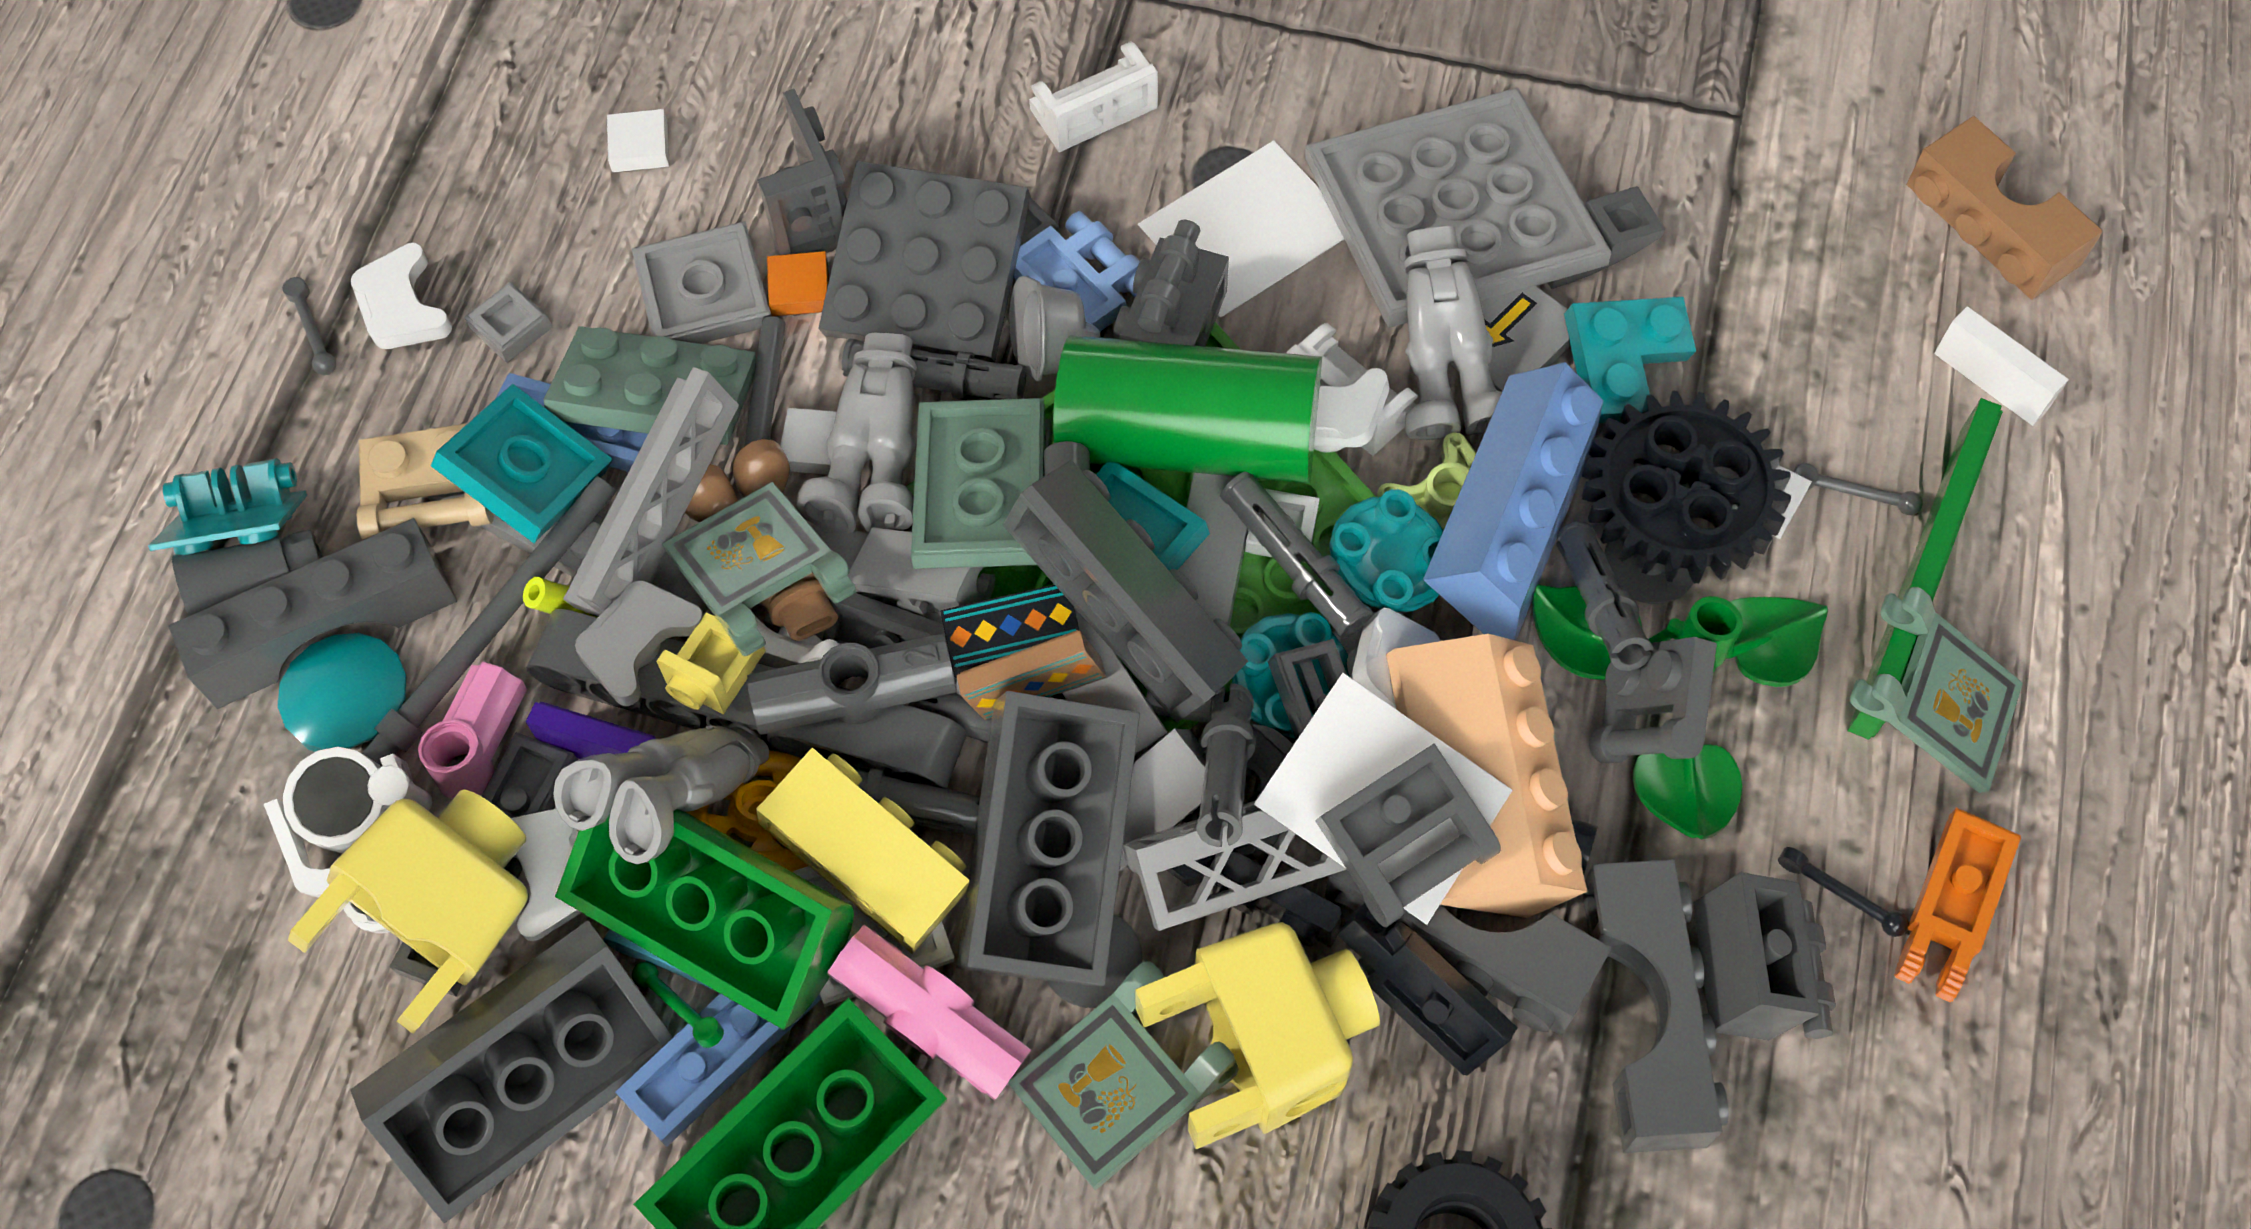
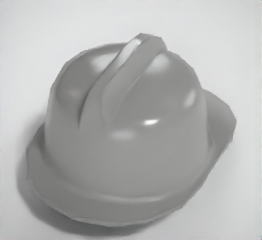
M1022 276L1017 279L1010 299L1009 312L1013 353L1017 364L1026 366V374L1033 377L1036 381H1041L1042 376L1058 372L1063 346L1070 335L1100 338V332L1094 325L1086 322L1083 302L1078 293L1042 285L1039 281L1029 276Z

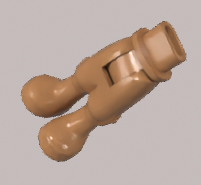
M761 439L741 448L734 458L732 470L736 485L744 498L771 482L783 493L789 478L790 465L780 444L773 440ZM709 464L685 511L690 519L701 522L738 501L727 475L719 466ZM813 572L760 602L768 610L772 623L776 626H784L791 639L795 641L806 639L830 628L838 619V615L829 601L830 598Z

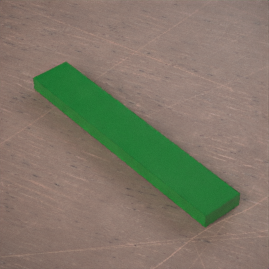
M1980 398L1961 428L1899 592V599L1903 600L1908 588L1919 587L1930 596L1933 602L2003 413L2001 410L2002 405ZM1887 624L1866 682L1873 686L1875 678L1879 674H1890L1902 685L1918 636ZM1855 709L1847 731L1869 740L1871 737L1876 736L1886 721Z

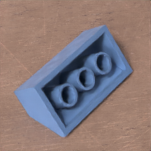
M1566 362L1508 377L1423 578L1431 588L1483 634H1492L1517 640L1531 605L1534 591L1540 582L1556 542L1557 534L1562 527L1581 479L1586 460L1589 458L1593 439L1596 436L1604 400Z

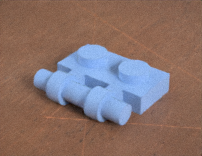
M1077 211L1068 218L1065 224L1066 229L1072 234L1068 239L1065 240L1052 226H1049L1020 246L1013 278L1017 281L1019 277L1029 276L1039 281L1042 285L1078 293L1083 302L1086 322L1094 325L1101 332L1116 321L1121 307L1126 306V300L1119 293L1130 292L1134 297L1136 296V293H1133V282L1140 260L1132 254L1125 255L1112 242L1113 234L1101 222H1092L1083 212ZM1085 259H1097L1106 269L1099 274Z

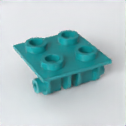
M278 458L248 463L243 467L240 464L231 466L230 482L232 491L227 475L222 468L212 469L211 478L208 470L175 475L173 482L163 484V497L169 508L178 507L179 515L148 545L149 550L154 551L173 547L175 554L188 555L213 547L214 540L237 537L240 544H253L269 540L277 536V530L281 529L286 521L292 518V514L308 496L307 492L303 490L290 493L289 488L297 486L295 468L291 462L282 464Z

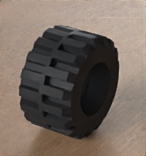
M1456 1150L1452 1159L1443 1160L1441 1151L1425 1155L1422 1164L1415 1167L1410 1162L1399 1170L1395 1180L1391 1184L1387 1183L1380 1193L1366 1224L1367 1229H1417L1425 1219L1431 1216L1456 1214L1472 1220L1482 1229H1552L1543 1228L1541 1219L1547 1211L1539 1197L1532 1201L1528 1200L1523 1191L1529 1183L1517 1172L1509 1180L1499 1173L1503 1162L1488 1156L1483 1165L1472 1162V1151Z

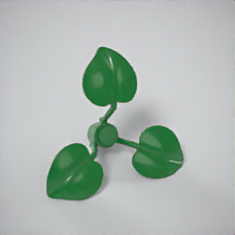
M1537 585L1532 601L1533 618L1536 631L1546 651L1561 667L1575 675L1588 679L1605 680L1608 666L1611 663L1609 653L1602 638L1595 635L1588 626L1585 619L1587 606L1577 586L1556 588ZM1708 596L1697 600L1693 604L1685 621L1672 618L1668 626L1650 637L1649 641L1654 643L1669 641L1672 638L1676 640L1698 637L1715 642L1717 647L1713 674L1716 668L1722 665L1726 659L1735 657L1739 671L1746 678L1762 685L1785 687L1803 680L1813 668L1819 652L1820 639L1827 618L1828 607L1813 602L1780 597H1747L1728 601L1720 597ZM1639 616L1638 622L1642 628V622ZM1703 745L1701 752L1689 759H1671L1664 753L1640 755L1633 769V783L1640 801L1657 818L1690 838L1704 840L1717 835L1729 824L1739 806L1742 795L1741 773L1731 754L1720 746Z

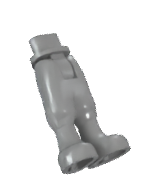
M1446 225L1411 231L1407 234L1410 257L1403 263L1405 272L1408 274L1407 317L1409 342L1407 343L1405 353L1409 358L1413 372L1418 376L1419 399L1418 404L1406 413L1405 427L1407 436L1417 440L1444 439L1450 433L1460 432V416L1451 396L1447 375L1450 361L1455 363L1459 371L1465 432L1468 435L1485 433L1502 391L1496 390L1491 378L1489 364L1492 357L1493 338L1486 329L1476 283L1466 263L1468 259L1467 251L1458 248L1454 226Z
M869 333L865 336L863 350L854 355L853 367L846 379L839 400L834 427L827 439L828 455L831 462L828 477L806 480L797 496V511L804 519L816 526L831 531L851 533L856 529L858 514L861 524L868 532H870L872 527L904 531L913 524L914 496L902 484L903 471L910 464L913 450L916 447L912 437L914 407L913 379L917 366L910 357L913 341L904 334ZM871 459L873 471L870 485L863 490L859 503L861 470L865 463Z
M712 725L706 726L703 729L685 731L666 738L651 739L630 748L627 753L590 755L561 769L554 785L555 806L565 823L571 828L581 831L604 823L610 815L609 837L615 851L625 861L634 864L648 862L658 857L670 844L674 835V810L679 809L684 812L695 811L726 798L743 782L749 781L754 777L759 765L768 760L769 748L763 740L740 727L727 728Z

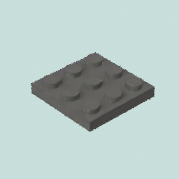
M856 161L818 329L825 336L843 339L852 338L860 341H865V336L869 333L904 334L912 339V349L955 356L960 351L974 354L975 359L995 363L1031 197L1028 187Z

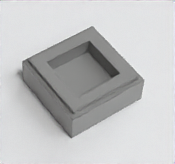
M509 282L464 317L469 328L506 363L553 328L549 317L512 282Z

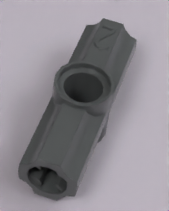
M944 633L872 649L857 643H842L832 647L820 660L747 675L750 702L756 727L760 735L836 718L848 724H862L872 720L882 708L957 693ZM862 677L867 679L866 683L853 691L838 689L839 685L848 678Z

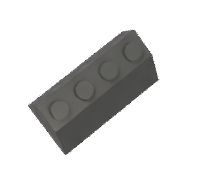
M1070 460L1026 488L1018 497L1003 526L1177 723L1205 704L1249 662L1239 651L1242 649V643L1228 624L1218 618L1212 620L1196 602L1198 593L1189 579L1177 569L1169 571L1152 552L1155 548L1154 543L1145 529L1132 519L1125 521L1108 502L1111 499L1110 493L1100 478L1088 469L1081 471Z
M1006 691L994 702L956 969L1027 979L1095 986L1105 985L1140 718L1139 712Z
M587 920L351 1088L350 1091L362 1123L441 1221L446 1223L618 1096L615 1092L673 1037L608 946Z

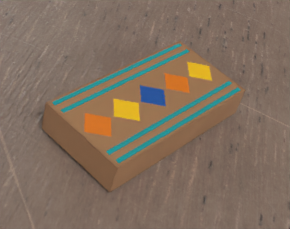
M1076 630L960 672L957 675L961 696L984 720L992 718L994 702L1006 691L1049 698L1105 678L1106 675L1101 656L1083 633Z

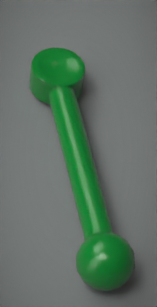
M645 961L635 965L631 975L634 984L641 988H650L693 1028V1037L700 1046L710 1048L721 1041L724 1029L716 1018H703L658 977V969L653 963Z

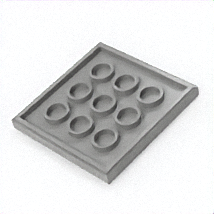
M1518 87L1306 145L1305 160L1388 328L1408 323V274L1405 272L1403 263L1410 257L1407 234L1414 230L1446 225L1455 227L1458 248L1467 251L1468 259L1466 263L1476 283L1480 301L1609 265L1611 250Z

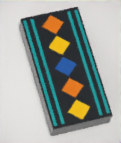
M1056 585L940 610L955 678H957L960 672L1073 631H1080L1074 606Z

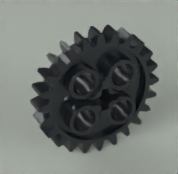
M1672 391L1668 404L1665 407H1662L1652 394L1647 395L1642 413L1630 404L1625 405L1620 422L1608 418L1604 425L1602 437H1594L1589 451V456L1592 458H1587L1582 477L1589 481L1585 483L1582 500L1595 502L1592 504L1588 515L1589 523L1608 522L1604 527L1600 541L1605 544L1620 539L1624 544L1618 559L1625 561L1638 553L1644 557L1641 573L1645 575L1653 569L1656 563L1665 565V575L1669 582H1673L1679 568L1688 569L1694 584L1700 583L1706 567H1710L1720 580L1726 578L1731 567V561L1743 570L1747 569L1755 555L1754 552L1764 555L1773 540L1771 535H1778L1786 519L1782 514L1785 513L1792 496L1784 492L1791 478V473L1776 469L1784 455L1783 450L1763 449L1771 433L1770 430L1767 428L1750 433L1747 430L1752 416L1750 412H1745L1736 419H1732L1727 416L1729 410L1728 400L1724 399L1714 410L1706 408V399L1702 392H1698L1692 406L1683 404L1678 391ZM1665 444L1672 446L1673 448L1677 449L1679 453L1672 454L1665 452L1662 449H1660L1658 445ZM1635 463L1641 464L1637 467L1634 466ZM1715 468H1729L1736 472L1740 478H1726L1719 474ZM1689 481V487L1691 488L1684 487L1681 484L1686 485ZM1632 494H1647L1650 497H1652L1656 501V503L1641 502L1638 499H1636ZM1735 504L1738 508L1732 509V506ZM1691 519H1705L1712 523L1715 529L1701 528Z

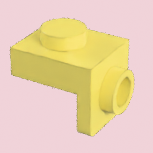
M706 612L679 653L676 655L664 650L656 662L667 683L665 689L674 699L696 710H699L704 704L724 715L748 679L747 675L752 673L766 650L763 646L748 656H742L719 620Z

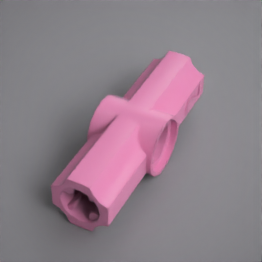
M865 925L850 939L827 972L831 978L885 1017L883 1023L901 1039L930 1059H934L935 1056L954 1069L960 1077L965 1078L984 1095L986 1093L993 1100L997 1098L1031 1051V1049L973 1007L974 1000L950 979L928 965L921 968L905 956L900 949Z

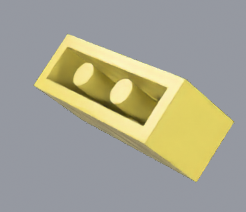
M811 748L756 808L758 824L913 955L965 895L970 881L962 874L966 869V865L951 849L941 842L935 841L929 846L910 830L914 825L913 820L895 802L883 797L878 803L858 786L863 781L861 776L845 760L836 754H831L826 760L815 749Z

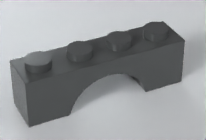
M412 518L168 626L187 677L216 709H219L277 683L281 666L287 657L300 645L321 633L344 625L362 622L385 623L400 628L456 603L457 599L436 552L415 518Z
M1675 859L1593 864L1585 879L1587 892L1583 893L1589 935L1611 947L1612 949L1608 957L1621 962L1639 977L1651 995L1657 1018L1656 1037L1651 1051L1642 1058L1625 1066L1612 1084L1623 1153L1707 1148L1723 1132L1722 1126L1727 1125L1729 1107L1723 1084L1721 1082L1714 1083L1709 1056H1714L1716 1051V1033L1711 1015L1702 1014L1698 988H1702L1704 983V966L1699 948L1690 947L1686 927V923L1690 922L1692 918V898L1687 882L1678 881Z
M1347 870L1328 876L1324 898L1341 907L1342 918L1347 920L1365 903L1362 892ZM1439 905L1427 925L1405 909L1404 916L1395 921L1396 924L1400 921L1410 927L1412 932L1415 931L1482 995L1486 997L1489 993L1513 1007L1512 1013L1520 1022L1540 1032H1549L1551 1029L1563 1036L1612 949L1551 913L1524 929L1500 933L1473 928L1455 918L1442 905Z

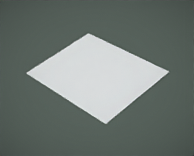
M1274 140L1138 223V226L1157 245L1160 237L1165 239L1167 236L1173 235L1178 221L1184 219L1193 221L1201 230L1196 246L1200 249L1229 257L1227 293L1218 313L1220 317H1223L1344 240L1320 188Z
M1342 673L1254 805L1346 868L1315 820L1434 743L1489 826L1511 794L1512 789ZM1448 818L1379 863L1378 867L1387 881L1391 882L1459 837L1458 829L1452 820ZM1462 869L1403 908L1427 925Z

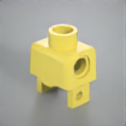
M466 789L460 790L438 817L414 800L404 798L396 800L331 865L326 880L329 886L290 930L288 941L306 953L348 902L353 903L439 968L397 1020L399 1024L414 1034L456 981L462 985H467L524 908L528 900L527 889L520 880L506 871L504 867L526 842V836L521 828L502 810L480 795Z
M1282 922L1273 923L1196 950L1195 965L1135 989L1136 1011L1144 1028L1204 1003L1213 1026L1211 1044L1221 1042L1234 1054L1239 1070L1237 1075L1229 1082L1233 1083L1240 1091L1189 1113L1188 1131L1196 1149L1257 1123L1262 1133L1266 1134L1340 1096L1345 1090L1353 1064L1352 1051L1346 1040L1380 1025L1378 1008L1372 990L1353 954L1348 949H1343L1310 963L1295 931L1290 925Z

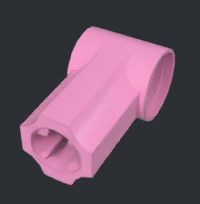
M482 662L481 665H471L443 721L430 727L421 737L418 747L419 758L442 794L452 800L463 789L478 795L484 792L495 772L492 758L527 691L522 679L508 673L503 667ZM468 754L459 764L446 767L455 757Z

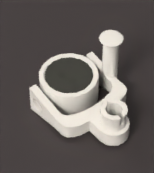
M341 747L318 750L300 761L289 775L283 793V802L275 799L264 803L294 885L301 893L319 898L329 886L326 880L330 868L320 870L313 869L310 866L303 838L323 849L344 853L396 800L403 798L411 799L428 811L431 809L433 803L431 795L414 785L406 761L394 754H390L380 758L383 765L380 766L356 750ZM350 901L343 908L347 916L361 929L378 934L390 932Z

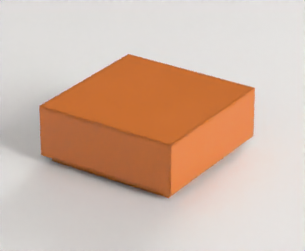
M826 251L767 256L768 301L772 317L822 312L829 283Z

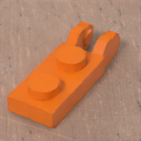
M1957 807L1952 811L1947 819L1908 926V930L1911 933L1899 957L1900 959L1894 974L1895 978L1910 984L1919 975L1924 965L1925 954L1930 941L1937 942L1952 949V952L1938 976L1935 994L1937 997L1950 1003L1951 1001L1953 1002L1963 985L1973 957L1982 950L2021 840V835Z

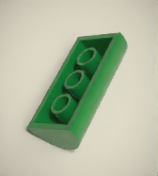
M1070 335L1063 346L1057 372L1053 412L1054 443L1069 441L1086 446L1090 451V463L1105 465L1107 462H1114L1125 467L1233 477L1243 472L1253 474L1256 479L1310 484L1322 356Z
M679 809L673 811L674 835L666 850L658 857L640 864L625 861L615 851L609 837L610 815L604 823L583 831L579 830L555 895L557 899L782 1030L787 1029L806 1012L829 980L830 976L827 972L846 946L851 932L854 910L850 904Z
M847 998L633 1205L656 1229H819L947 1102V1098Z

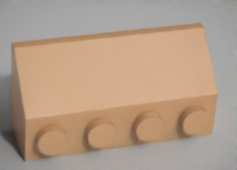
M1482 634L1395 648L1388 652L1386 656L1396 710L1512 789L1511 794L1490 825L1500 843V853L1483 864L1473 861L1464 867L1440 905L1529 918L1586 893L1587 888L1581 865L1582 855L1575 838L1567 801L1568 791L1561 774L1554 742V727L1547 710L1540 678L1541 667L1535 655L1534 646L1492 634Z

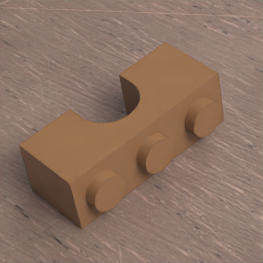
M1972 116L1923 149L1906 185L1916 193L1922 203L1931 207L1951 225L1963 241L1972 245L1989 260L2008 282L2016 285L2026 296L2033 300L2080 267L2103 230L2060 192L2047 201L2036 205L2019 204L2004 196L1999 190L1998 185L2016 153L1979 119Z

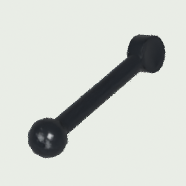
M1785 847L1778 862L1784 869L1795 874L1802 873L1881 923L1882 929L1887 935L1899 937L1907 932L1909 921L1903 912L1897 910L1888 912L1809 863L1807 856L1801 851L1792 847Z

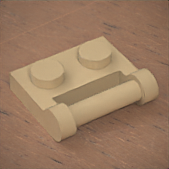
M466 424L359 440L360 506L357 509V525L362 540L412 518H415L420 528L469 521L472 527L493 523L494 513L466 492L463 497L387 508V503L463 491L432 468L431 463L436 451Z

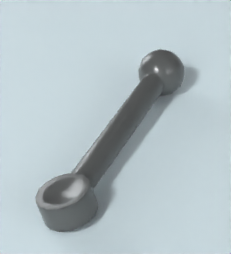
M292 277L285 281L282 290L287 299L295 303L314 353L312 368L320 375H330L336 368V359L326 352L306 301L310 293L309 288L302 278Z
M1809 463L1799 464L1793 471L1812 481L1808 490L1815 485L1898 506L1901 513L1906 515L1918 513L1923 506L1921 496L1914 491H1907L1901 495L1821 475Z

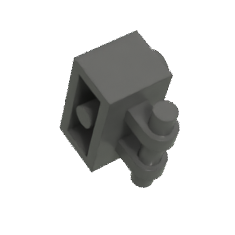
M1186 219L1178 221L1173 235H1169L1165 239L1159 238L1151 260L1141 259L1133 282V293H1136L1131 308L1127 306L1121 307L1115 322L1113 339L1206 347L1227 293L1229 257L1203 250L1196 246L1201 230L1195 222Z
M1740 872L1693 902L1699 950L1704 966L1708 1014L1712 1017L1715 1033L1769 1041L1803 1023L1804 1036L1806 1038L1821 1039L1833 1034L1830 1011L1836 1007L1833 985L1824 980L1820 953L1826 950L1824 929L1820 924L1815 923L1812 902L1802 900L1799 882Z

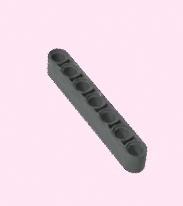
M555 609L552 611L526 667L527 672L539 682L551 688L691 729H703L706 726L712 725L727 728L740 727L763 740L771 751L788 753L802 759L813 748L826 760L831 754L838 755L857 771L869 773L872 767L884 770L883 776L942 788L948 787L967 735L962 726L947 717L903 704L882 708L872 720L862 724H848L836 718L760 735L756 727L747 685L748 679L724 715L704 704L699 710L687 707L674 699L666 691L667 683L656 661L664 650L677 655L685 644L670 638L660 643L658 654L649 664L639 668L638 680L641 690L639 700L633 705L623 706L618 704L583 664L575 648L578 636L597 618L566 609ZM757 663L751 674L776 668ZM840 686L838 687V689H841V690H844V691H853V690H850V689H847V688H843V687H840Z

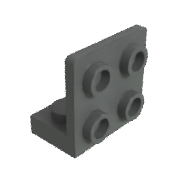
M795 89L783 92L800 165L780 169L772 175L757 179L777 255L821 251L828 253L837 248L846 209L847 198L842 187L839 186L845 183V178L835 151L833 149L825 151L822 144L819 143L825 140V136L815 108L813 106L803 108Z

